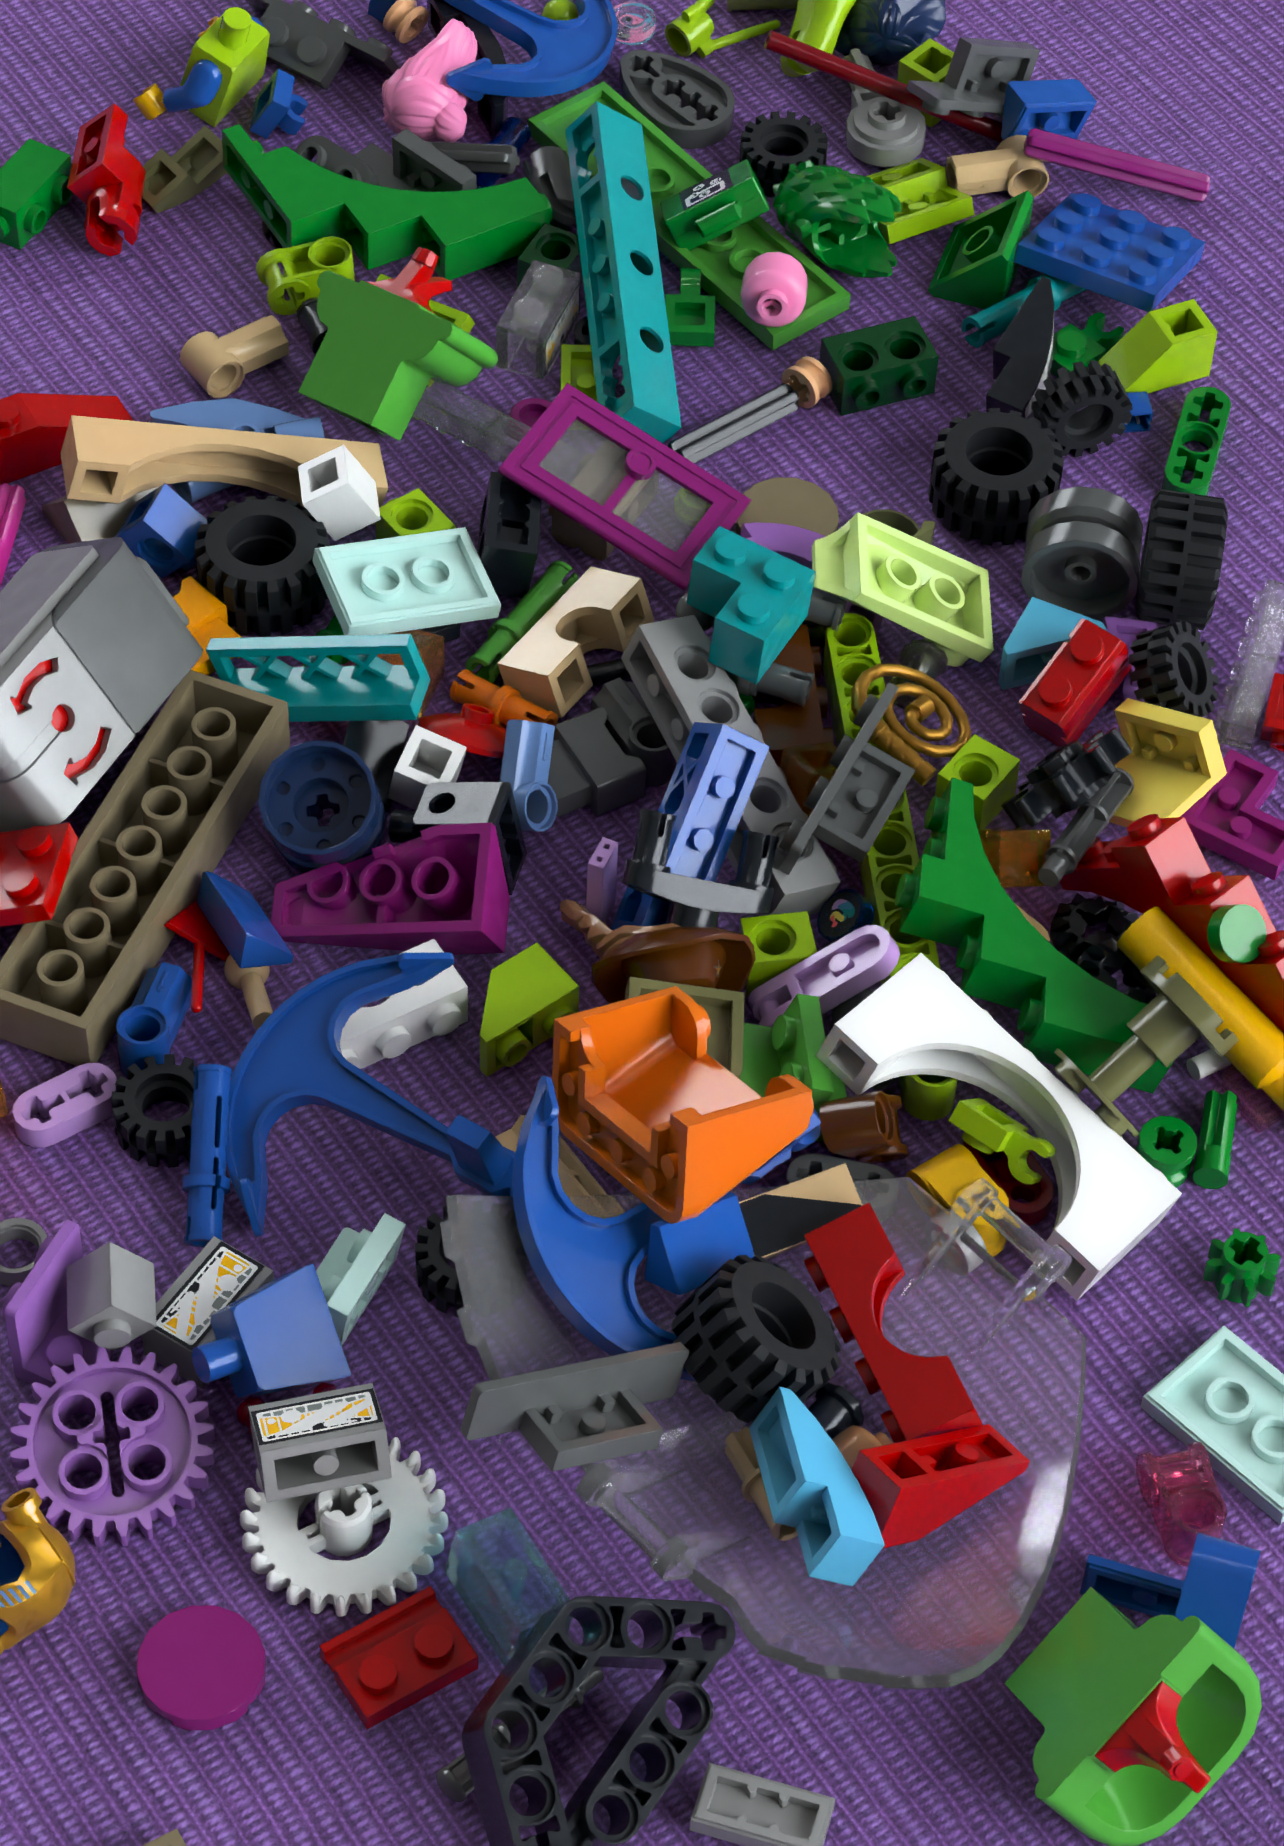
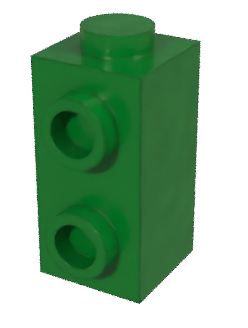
M29 138L0 168V242L21 250L34 235L39 234L44 229L47 221L55 212L71 200L74 193L67 188L72 166L70 154Z

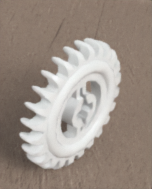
M394 1437L388 1446L392 1478L266 1502L257 1468L256 1483L262 1492H256L253 1488H247L244 1496L245 1503L254 1513L249 1510H243L240 1514V1525L247 1531L242 1537V1548L247 1553L253 1554L251 1558L252 1571L257 1574H267L266 1588L270 1591L276 1592L288 1587L286 1602L290 1605H297L306 1597L309 1598L310 1611L314 1614L322 1612L327 1603L334 1605L336 1616L339 1617L346 1616L350 1604L355 1603L363 1614L371 1613L372 1599L378 1598L387 1606L394 1605L396 1603L394 1589L399 1588L409 1593L417 1589L415 1574H430L434 1570V1562L431 1556L438 1555L444 1550V1538L440 1533L444 1532L448 1527V1516L444 1511H440L445 1506L444 1491L436 1489L433 1493H430L436 1484L434 1469L429 1468L423 1475L416 1476L421 1466L420 1453L415 1450L408 1459L399 1462L401 1444L399 1438ZM315 1499L316 1522L298 1530L301 1514L308 1503ZM390 1517L391 1522L388 1534L382 1544L367 1556L345 1561L330 1560L317 1554L324 1549L336 1556L348 1557L360 1553L368 1546L372 1539L373 1525Z

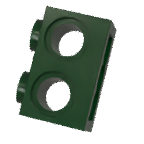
M912 316L822 338L819 361L831 376L833 384L829 395L838 412L843 416L934 393L939 356L917 318Z

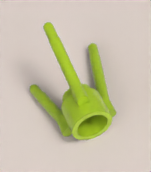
M697 0L690 7L682 11V15L667 24L664 31L668 44L676 54L687 57L696 51L701 58H705L714 50L765 34L770 30L778 29L781 23L776 19L712 40L711 34L714 32V24L706 12L715 3V0Z

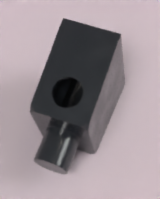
M509 782L431 783L425 787L416 811L395 809L392 812L389 821V839L392 843H404L421 837L420 831L441 824L493 823L496 826L509 895H512L525 861L527 850Z

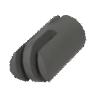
M545 146L538 148L530 154L533 171L528 160H525L523 164L524 177L529 180L539 194L543 193L548 198L553 211V219L549 225L570 232V226L576 225L569 156L566 151L559 147Z

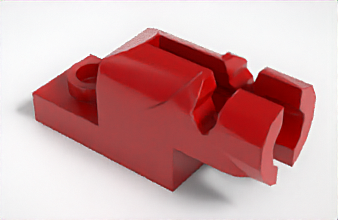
M115 103L79 128L67 188L87 205L84 229L86 230V238L89 244L99 253L110 257L121 253L123 238L117 231L123 230L124 239L131 245L138 238L140 218L143 211L142 197L146 174L140 161L123 147L125 144L124 135L128 115Z

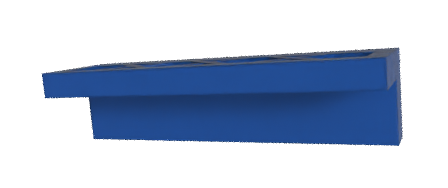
M694 722L658 810L662 814L666 813L677 816L676 822L673 825L666 867L671 868L670 873L712 882L716 881L770 746L725 724ZM627 886L610 929L615 930L624 925L654 926L665 924L669 902L648 896Z

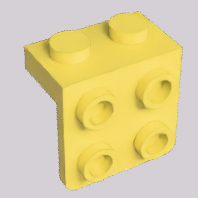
M1127 698L1114 710L1121 735L1133 750L1131 754L1115 764V767L1121 768L1131 775L1134 781V789L1109 820L1110 823L1128 827L1134 821L1150 814H1158L1159 818L1180 817L1227 774L1212 720Z

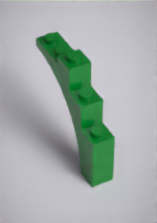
M951 778L941 798L933 796L928 805L924 819V828L931 830V834L925 844L919 862L912 874L904 873L899 881L895 894V906L902 907L900 931L958 948L956 967L963 969L961 990L965 994L1020 1010L1017 1028L1024 1032L1023 1047L1032 1052L1038 1061L1056 1066L1061 1060L1054 1051L1059 1048L1084 1074L1090 1075L1133 1035L1126 1024L1147 1004L1134 1000L1091 976L1060 953L1026 920L1001 886L984 852L974 817L973 784ZM1157 1060L1129 1087L1153 1094L1173 1062L1166 1068Z

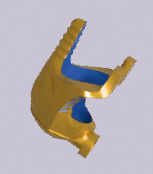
M32 1487L16 1492L1 1507L7 1519L0 1521V1655L4 1650L10 1649L56 1618L66 1606L76 1582L75 1560L72 1550L62 1534L47 1522L39 1509L42 1500L35 1488Z

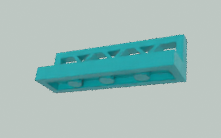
M411 634L210 638L206 648V652L220 680L288 702L289 722L417 720L431 680ZM400 654L404 665H392L377 657V655ZM341 655L356 663V665L342 666L326 656ZM291 656L306 664V666L292 667L276 657ZM230 657H241L257 667L235 668Z

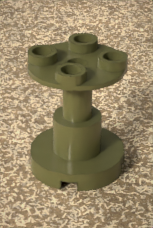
M1158 955L1140 971L1141 975L1158 995L1126 1024L1133 1035L1087 1077L1059 1048L1054 1051L1061 1062L1053 1070L1076 1094H1079L1086 1088L1101 1103L1093 1112L1120 1137L1128 1131L1136 1138L1139 1132L1112 1102L1157 1060L1167 1068L1198 1038L1220 1057L1239 1041L1236 1035L1228 1029H1224L1220 1034L1215 1030L1224 1021L1181 975L1175 973L1168 980L1162 975L1169 967L1166 964L1167 962Z

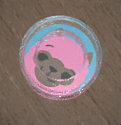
M628 1L613 7L618 24L617 42L626 45H639L652 39L655 34L656 16L649 6L640 2Z

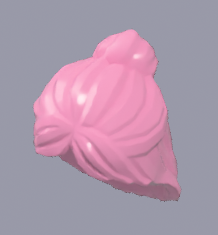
M452 18L442 28L436 38L413 57H409L400 69H397L389 79L385 80L382 85V100L385 107L383 108V121L390 130L399 134L404 129H408L424 141L434 142L440 140L443 142H456L463 137L467 123V115L463 109L467 105L469 97L448 85L445 79L448 72L476 61L477 40L474 32L469 27H466L463 22Z

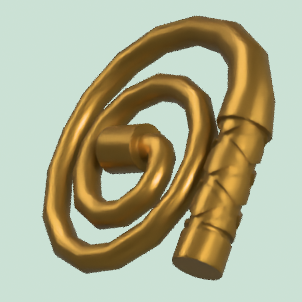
M877 664L863 671L851 689L852 712L856 718L867 699L870 683L882 676H896L920 684L902 683L896 685L899 688L883 715L884 721L880 720L869 741L871 744H875L881 751L916 770L912 778L921 786H924L937 770L929 762L924 761V758L920 757L917 752L933 758L954 757L967 743L972 734L967 714L954 695L938 681L922 671L902 664ZM903 695L917 698L905 708V723L916 736L925 741L940 742L950 736L954 717L959 731L957 741L951 745H933L918 739L909 733L897 720L893 711L894 700ZM934 711L941 722L938 729H928L920 724Z

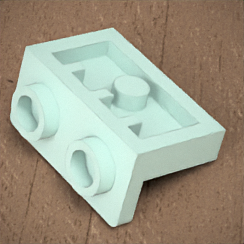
M384 1213L373 1232L364 1228L358 1233L351 1228H344L316 1270L341 1346L397 1259L406 1224Z

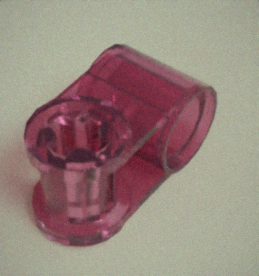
M1201 1442L1188 1443L1185 1451L1155 1457L1150 1452L1139 1453L1136 1457L1138 1485L1145 1504L1151 1510L1164 1544V1549L1172 1560L1179 1565L1188 1567L1197 1533L1221 1539L1227 1516L1226 1504L1214 1479L1208 1453ZM1192 1524H1193V1525H1196V1526H1200V1527L1203 1528V1529H1195V1528L1189 1527L1188 1525H1192Z

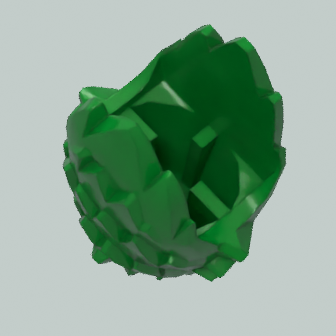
M810 160L802 162L798 166L790 164L784 182L775 184L772 188L775 194L773 210L778 222L785 228V234L792 240L803 243L812 255L827 267L844 272L849 276L862 278L891 276L893 273L892 267L897 265V259L889 250V246L878 228V222H894V212L902 211L898 197L888 189L875 184L870 177L850 174L848 171H843L842 168L829 165H814Z

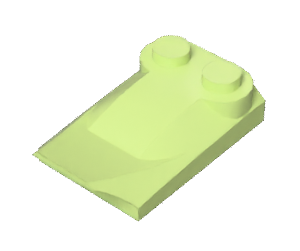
M859 512L837 531L814 541L812 545V570L816 571L813 588L851 602L924 636L927 651L939 663L958 667L962 666L969 658L982 662L994 651L989 574L987 569Z

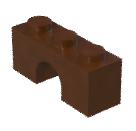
M801 624L774 662L815 674L812 689L805 706L800 707L798 704L758 692L756 696H752L755 703H771L779 706L754 709L753 722L760 728L764 743L770 746L769 752L777 766L784 772L787 784L816 783L819 777L823 776L825 760H831L834 754L832 727L823 728L822 719H826L828 714L826 687L817 686L815 679L821 677L820 647L810 646L807 624Z

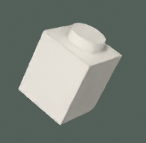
M344 445L298 466L302 505L317 522H323L327 533L334 541L381 520L376 482Z
M416 725L394 769L388 798L417 810L426 786L436 782H457L467 747Z

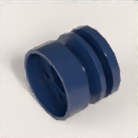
M312 740L291 746L272 761L261 780L258 805L264 826L271 836L276 849L291 867L306 873L334 862L343 865L373 854L372 848L381 845L385 835L387 815L373 774L356 752L337 742ZM332 808L335 814L330 817V825L320 826L318 820L323 817V810Z

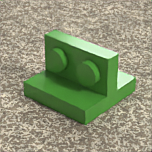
M797 993L784 1014L776 1018L773 1027L744 1023L743 1069L739 1078L759 1095L765 1097L766 1087L771 1078L785 1074L792 1075L812 1090L813 1105L818 1115L823 1102L847 1097L845 1083L816 1057V1054L827 1038L824 1032L819 997ZM822 1132L816 1141L824 1142Z

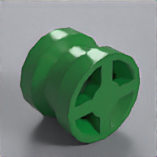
M1158 1116L1151 1118L1142 1126L1135 1150L1155 1169L1162 1172L1174 1187L1178 1188L1186 1181L1190 1172L1191 1162L1198 1146L1197 1136L1192 1127L1176 1117ZM1155 1147H1165L1168 1149L1161 1148L1157 1150Z

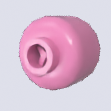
M766 252L755 257L745 270L741 287V304L747 316L757 324L767 327H782L792 323L802 313L806 303L808 282L807 274L802 264L793 256L782 252Z

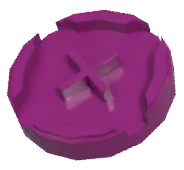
M216 1605L189 1606L167 1614L148 1631L138 1650L137 1681L146 1706L157 1716L158 1712L162 1717L171 1720L172 1725L184 1730H214L237 1721L248 1711V1705L255 1700L257 1694L259 1697L265 1685L266 1655L257 1630L240 1614Z

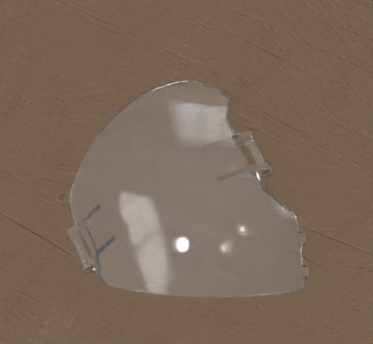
M910 1177L853 1181L862 1205L870 1202L906 1273L893 1288L885 1303L882 1317L884 1337L898 1349L912 1355L923 1357L948 1355L982 1424H990L1030 1460L1026 1471L920 1540L883 1548L853 1587L809 1577L798 1536L786 1541H780L778 1537L776 1539L773 1538L769 1526L756 1504L748 1502L742 1495L741 1486L743 1482L725 1453V1447L727 1446L725 1438L728 1434L739 1432L745 1427H750L753 1421L751 1420L749 1423L737 1419L732 1412L728 1411L726 1413L716 1405L715 1401L708 1394L705 1395L701 1391L696 1381L680 1379L673 1397L643 1404L663 1428L657 1449L580 1465L586 1474L578 1483L575 1491L588 1506L599 1507L651 1558L650 1568L663 1581L689 1579L699 1590L727 1607L746 1638L759 1650L757 1654L798 1668L797 1672L825 1679H844L883 1685L882 1688L922 1689L953 1687L982 1674L1005 1654L1018 1637L1045 1588L1060 1545L1072 1497L1081 1439L1086 1372V1337L1044 1299L1042 1295L1052 1283L1057 1281L1067 1271L1072 1262V1257L1058 1244L1051 1247L997 1198L998 1190L984 1178L975 1181L965 1188L951 1206L950 1212ZM779 1187L735 1189L730 1192L736 1194L738 1202ZM634 1194L568 1196L574 1206L586 1214L603 1219L619 1216L643 1203ZM446 1196L448 1220L441 1222L440 1227L444 1255L455 1263L464 1307L457 1310L466 1343L477 1347L489 1380L610 1356L582 1335L563 1316L545 1292L525 1253L517 1227L513 1196ZM982 1216L1033 1262L1020 1281L966 1233L977 1217ZM807 1244L766 1259L772 1265L776 1263L785 1268L794 1278L797 1277L821 1303L823 1311L834 1325L835 1330H833V1333L838 1338L841 1349L837 1353L841 1359L839 1368L828 1382L842 1386L858 1401L864 1415V1422L860 1427L865 1428L873 1435L881 1431L892 1440L880 1414L891 1408L882 1391L870 1395L854 1364L855 1361L863 1358L864 1355L856 1339L846 1344L844 1343L828 1312L839 1306L831 1289L829 1288L819 1293L803 1260L813 1255L809 1245ZM646 1255L636 1269L634 1287L637 1301L648 1319L660 1329L675 1334L672 1331V1321L677 1317L675 1311L695 1290L683 1295H677L646 1281ZM815 1394L803 1403L807 1409L816 1401Z

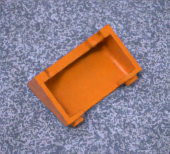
M677 986L554 1019L552 1081L559 1105L558 1123L561 1132L670 1224L679 1223L701 1215L803 1134L809 1126L810 1117L814 1109L812 1090L794 1076L785 1074L771 1078L766 1087L765 1097H762L708 1055L707 1038L711 1032L709 1016L701 1005H698Z

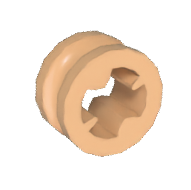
M397 0L384 17V29L390 33L396 31L395 37L400 43L404 44L414 39L428 21L429 11L423 6L416 7V0Z
M805 356L800 358L794 366L787 368L782 374V384L787 383L794 391H797L800 398L798 400L800 407L811 408L817 404L819 399L825 398L832 391L833 383L830 374L824 365L814 357Z

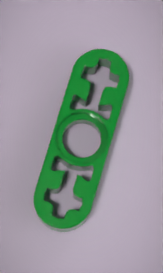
M1206 386L1195 388L1187 394L1166 463L1161 489L1208 495L1231 408V401L1223 391ZM1202 410L1211 412L1208 423L1199 421ZM1189 441H1198L1207 445L1209 449L1204 452H1194L1187 449L1183 444ZM1185 470L1194 472L1190 484L1182 482Z

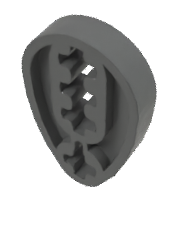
M633 50L621 58L619 82L623 98L678 146L684 149L703 148L721 141L729 134L734 122L735 98L732 90L723 80L693 63L668 54L647 50Z

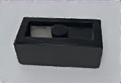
M401 720L349 721L343 746L356 752L370 768L380 792L385 812L390 813L393 800L388 798L394 769L406 746L409 724Z

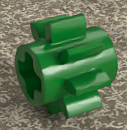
M1234 1229L1233 1235L1225 1243L1217 1239L1211 1241L1208 1253L1209 1260L1206 1261L1203 1280L1215 1281L1216 1289L1219 1292L1217 1299L1220 1301L1226 1299L1235 1303H1243L1245 1307H1249L1251 1300L1257 1296L1258 1292L1268 1297L1272 1295L1276 1282L1274 1275L1277 1274L1281 1257L1278 1254H1269L1265 1243L1266 1236H1257Z

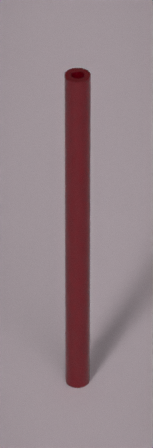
M770 30L767 35L764 49L999 143L1003 141L1001 138L1002 122L987 116L981 118L973 117L959 110H950L949 115H939L930 112L922 107V99L906 90L907 84L773 30Z

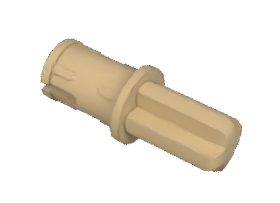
M745 1427L739 1432H731L725 1438L727 1444L725 1453L743 1482L741 1486L742 1495L748 1502L756 1504L769 1526L773 1538L776 1539L778 1537L780 1541H786L798 1536L795 1527L774 1523L749 1427Z

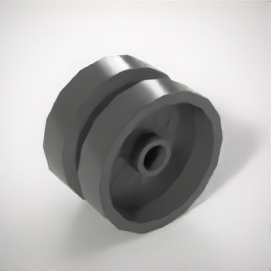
M1082 486L1060 489L1040 499L1029 513L1021 577V583L1027 597L1030 600L1032 597L1038 598L1095 620L1104 619L1105 616L1110 617L1124 610L1136 596L1139 579V557L1142 546L1143 524L1137 510L1124 498L1104 489Z

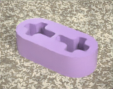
M85 1063L27 1090L13 1104L12 1115L17 1137L24 1144L31 1147L45 1148L107 1119L113 1114L111 1097L112 1091L116 1092L115 1083L117 1078L115 1073L106 1065ZM91 1087L96 1093L102 1091V1094L98 1097H93L89 1092L82 1093V1090ZM39 1112L44 1118L50 1117V1120L41 1123L39 1119L30 1118V1116Z

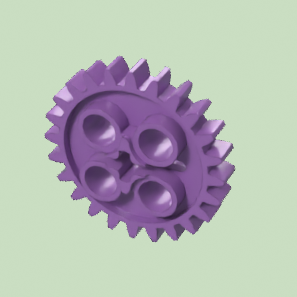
M128 1346L124 1347L119 1361L110 1362L105 1348L99 1347L96 1364L88 1365L79 1353L73 1354L75 1371L67 1374L58 1366H51L50 1370L54 1383L51 1388L37 1382L31 1385L33 1397L38 1405L20 1403L18 1406L19 1417L27 1424L11 1427L13 1443L21 1446L10 1452L12 1468L24 1469L15 1476L18 1490L30 1487L35 1488L42 1500L39 1509L42 1510L50 1506L45 1518L51 1526L56 1528L65 1520L69 1521L68 1532L71 1541L75 1542L87 1528L93 1531L95 1546L101 1547L108 1531H116L122 1547H126L130 1539V1529L137 1527L148 1540H152V1521L159 1518L171 1528L175 1527L176 1516L173 1509L175 1504L189 1510L195 1508L194 1495L188 1487L206 1489L208 1486L207 1473L200 1468L214 1465L215 1462L214 1449L205 1445L215 1440L214 1424L201 1423L209 1416L207 1401L192 1402L197 1395L196 1383L193 1380L176 1386L179 1372L178 1366L175 1363L166 1367L161 1373H158L156 1371V1354L150 1352L140 1365L133 1363L131 1348ZM105 1396L113 1397L125 1490L124 1494L120 1497L112 1494L102 1399ZM139 1404H147L156 1409L155 1414L144 1421H134L126 1416L129 1409ZM75 1413H86L94 1418L91 1424L79 1430L70 1429L63 1425L65 1419ZM146 1462H155L164 1468L159 1476L150 1480H141L132 1474L137 1466ZM82 1471H93L101 1476L94 1486L86 1489L76 1488L69 1483L74 1475Z

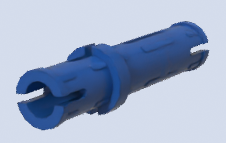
M200 1064L198 1067H193L194 1093L189 1175L183 1177L182 1185L183 1191L188 1193L184 1244L193 1247L204 1248L214 1236L223 1241L224 1195L230 1193L231 1180L225 1176L229 1089L232 1069L219 1064Z

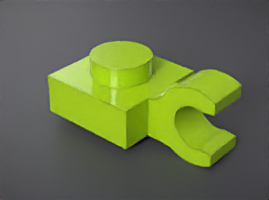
M982 1098L960 1100L948 1120L964 1131L961 1136L962 1139L973 1148L986 1154H993L994 1151H1003L1007 1155L1011 1174L1015 1179L1024 1184L1039 1183L1042 1178L1037 1172L1032 1171L1028 1167L1027 1156L1029 1152L1035 1151L1038 1155L1049 1158L1053 1157L1057 1151L1049 1141L1028 1134L1027 1127Z

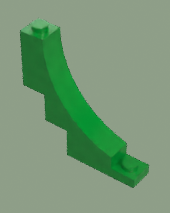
M240 124L222 130L224 169L283 248L314 242L323 237H339L348 241L352 250L366 269L371 270L412 255L418 247L434 252L439 257L435 267L438 275L448 280H453L522 254L545 223L550 224L553 219V211L548 198L543 193L539 194L526 177L500 185L471 190L446 192L400 190L372 185L337 174L305 159L287 146L265 153L261 144L257 140L252 141Z

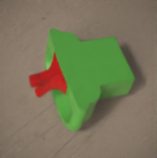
M418 247L411 260L396 278L375 282L360 280L358 283L328 270L320 274L317 280V285L321 289L317 300V313L320 321L327 326L328 330L298 393L383 436L387 435L400 441L430 379L454 387L468 385L477 379L483 369H493L498 363V355L490 346L450 321L436 316L429 306L431 297L452 291V281L443 277H431L439 257L426 248Z
M1092 1587L1086 1591L1004 1683L1045 1727V1732L1036 1744L1033 1754V1767L1039 1779L1035 1787L1036 1797L1082 1834L1106 1846H1138L1164 1835L1181 1821L1238 1759L1255 1733L1262 1708L1260 1682L1246 1659L1198 1617L1189 1616L1182 1621L1173 1615L1161 1614L1150 1618L1138 1628Z

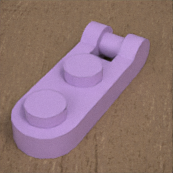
M865 925L755 988L748 997L751 1011L754 1017L760 1021L759 1025L773 1027L776 1018L784 1014L798 993L819 997L821 1014H824L875 983L885 979L898 963L900 956L899 947L888 931L882 926Z

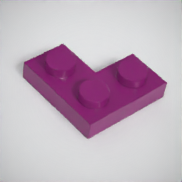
M1230 749L1223 758L1227 774L1181 817H1185L1198 844L1275 881L1284 868V821L1259 809L1275 788L1279 772Z

